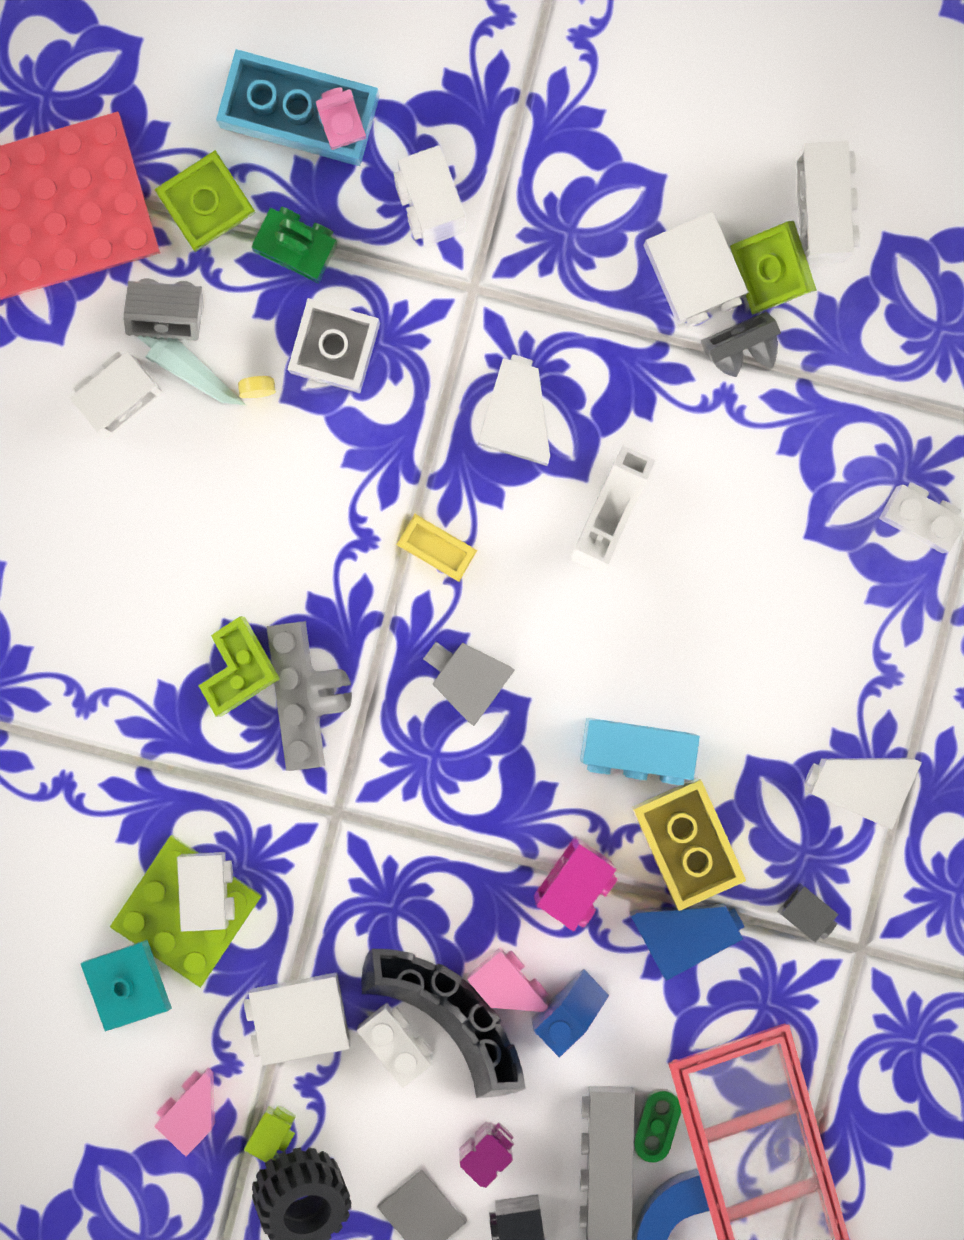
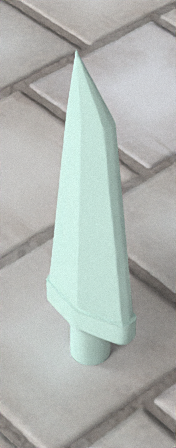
M141 335L137 337L151 348L145 358L152 363L158 364L221 403L246 405L177 338L172 339L169 337L165 339L155 336L151 338Z

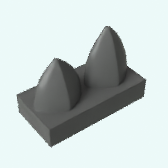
M766 311L701 340V344L705 354L719 370L729 376L737 377L742 368L743 350L748 349L754 359L763 366L770 369L774 367L778 353L777 335L781 334L777 321Z

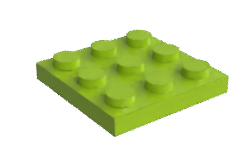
M171 835L110 925V928L134 944L148 940L153 957L201 988L262 895L233 876V882L227 883V898H234L235 917L234 920H228V927L219 930L181 931L177 857L181 854H195L198 852Z

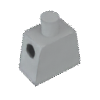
M435 642L423 659L441 672L432 685L473 726L476 725L515 671L511 666L464 643L452 654Z

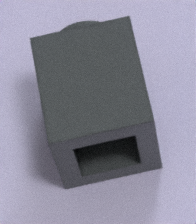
M801 883L777 911L815 943L819 938L825 940L837 926V922L834 920L839 915Z

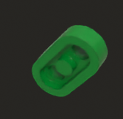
M657 1089L647 1096L634 1136V1148L637 1155L649 1163H656L667 1157L680 1119L681 1107L678 1097L668 1089ZM659 1101H666L669 1104L666 1112L659 1113L656 1111L655 1107ZM649 1136H655L659 1140L658 1144L653 1148L645 1145V1140Z

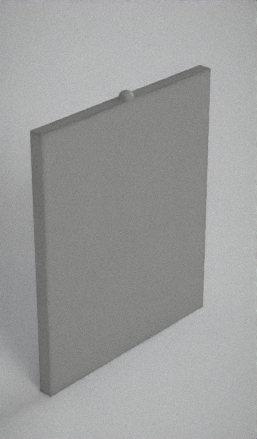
M420 1170L377 1207L404 1240H447L467 1223L423 1170Z

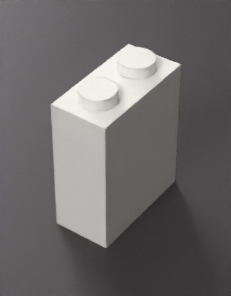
M713 211L645 241L644 248L678 325L687 321L688 326L691 327L709 319L707 312L720 307L723 313L743 304L740 298L744 297L748 290Z
M337 972L252 988L248 993L249 999H244L247 1021L254 1020L256 1035H251L254 1057H261L262 1066L348 1050L351 1043Z

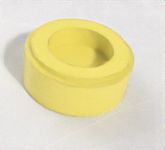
M253 376L238 382L239 396L241 398H260L276 393L274 379L270 376Z

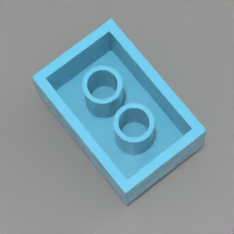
M586 717L580 761L583 764H587V770L593 773L610 775L611 768L624 770L623 775L628 778L647 780L648 774L660 775L659 780L662 783L684 786L685 779L694 780L700 736L695 733Z

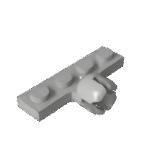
M306 621L267 626L271 663L280 678L274 685L286 771L325 766L319 723L320 717L324 714L345 712L350 708L352 692L334 695V688L351 685L350 679L342 669L325 671L313 669Z

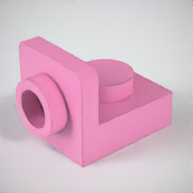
M334 88L322 93V99L316 101V106L331 150L366 139L351 90L343 92L342 88Z

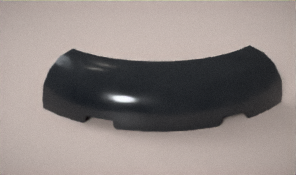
M373 948L369 950L365 956L362 968V994L381 995L404 1001L428 1014L439 1023L457 1044L465 1058L474 1083L476 1098L507 1095L526 1089L523 1069L514 1044H510L500 1024L501 1018L470 983L444 965H435L427 960L415 957L416 955L410 952Z

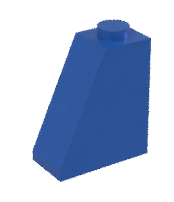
M723 903L692 905L680 911L674 906L634 909L629 912L665 981L743 940L739 930L745 928L735 908L728 911Z
M583 969L548 1002V1008L544 1012H537L531 1018L533 1031L560 1058L588 1031L608 999L609 994Z

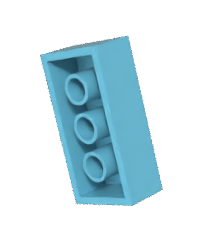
M235 49L216 121L221 129L361 166L380 97L379 89ZM334 88H342L343 92L351 90L366 139L331 150L316 101L322 99V93Z

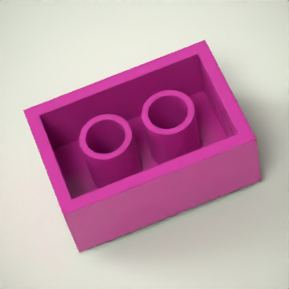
M574 836L534 894L536 906L573 932L578 925L584 928L596 912L593 903L601 894L606 897L617 882L618 878L614 874L617 869L610 859L577 836Z

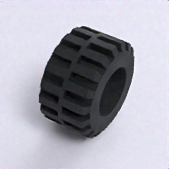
M300 1147L294 1148L293 1152L288 1154L285 1151L279 1153V1158L276 1160H268L265 1163L266 1169H259L256 1174L257 1181H254L252 1184V1199L262 1229L268 1235L269 1240H329L332 1238L331 1234L333 1232L338 1233L343 1228L341 1222L348 1220L350 1216L348 1210L351 1209L352 1202L340 1168L334 1158L330 1159L329 1154L324 1151L317 1153L316 1148L308 1147L306 1151H302ZM307 1196L301 1200L295 1201L301 1197Z

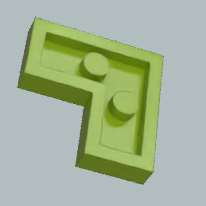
M239 616L211 635L228 667L200 684L199 688L215 717H222L280 680L246 617Z

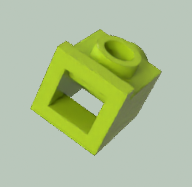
M268 1105L247 1141L244 1150L265 1163L270 1159L276 1160L279 1158L277 1150L279 1149L284 1152L295 1135L290 1128L296 1115L282 1106H277L274 1109Z

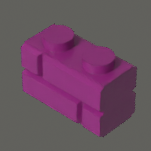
M486 1121L475 1132V1138L470 1137L459 1148L460 1168L481 1188H487L498 1177L497 1171L502 1172L513 1161L512 1147L515 1144L512 1139L514 1136L500 1122L494 1126L491 1122Z

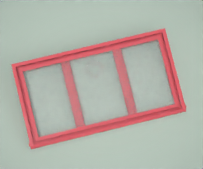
M781 1024L681 1059H674L668 1063L718 1240H849L789 1024Z

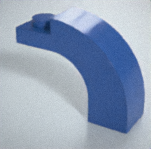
M698 1168L680 1173L668 1179L649 1196L639 1213L634 1240H668L672 1230L682 1220L710 1211Z

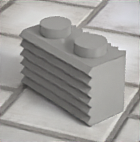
M144 278L138 282L128 281L123 313L125 334L136 337L141 335L151 338L155 336L165 339L170 337L180 340H198L203 310L202 286H195L188 281L163 284L150 278Z

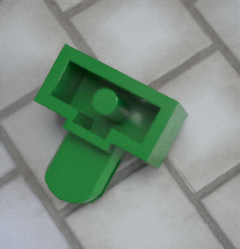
M281 206L279 211L270 207L251 245L253 252L319 284L338 246L337 240L332 238L334 232L318 223H314L311 228L299 222L301 216Z

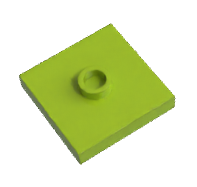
M216 150L154 189L194 252H197L256 213Z
M794 220L784 222L729 245L748 290L746 298L752 315L817 291Z

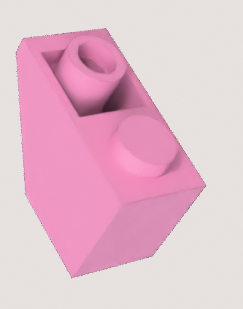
M500 947L467 975L469 983L491 1008L544 1012L548 1008V1002L544 999L549 995L536 978L529 981L521 972L525 965L512 950L506 954Z
M209 1067L202 1074L196 1070L182 1084L181 1087L185 1092L177 1101L170 1097L156 1112L160 1118L154 1127L185 1156L204 1139L215 1124L214 1072Z

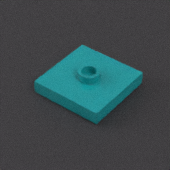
M148 940L80 963L105 1032L165 1013L172 1009Z

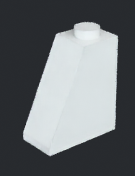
M512 355L511 360L503 358L479 436L478 445L547 466L550 459L539 369L531 367L532 360L521 356Z
M912 758L821 759L819 765L815 763L812 765L805 783L810 785L807 790L808 793L889 829H893L922 762Z

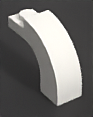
M622 445L584 525L570 560L581 564L587 569L594 570L602 575L605 574L627 521L656 460Z

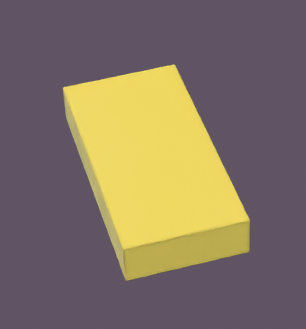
M414 514L396 544L458 582L478 551L417 514Z

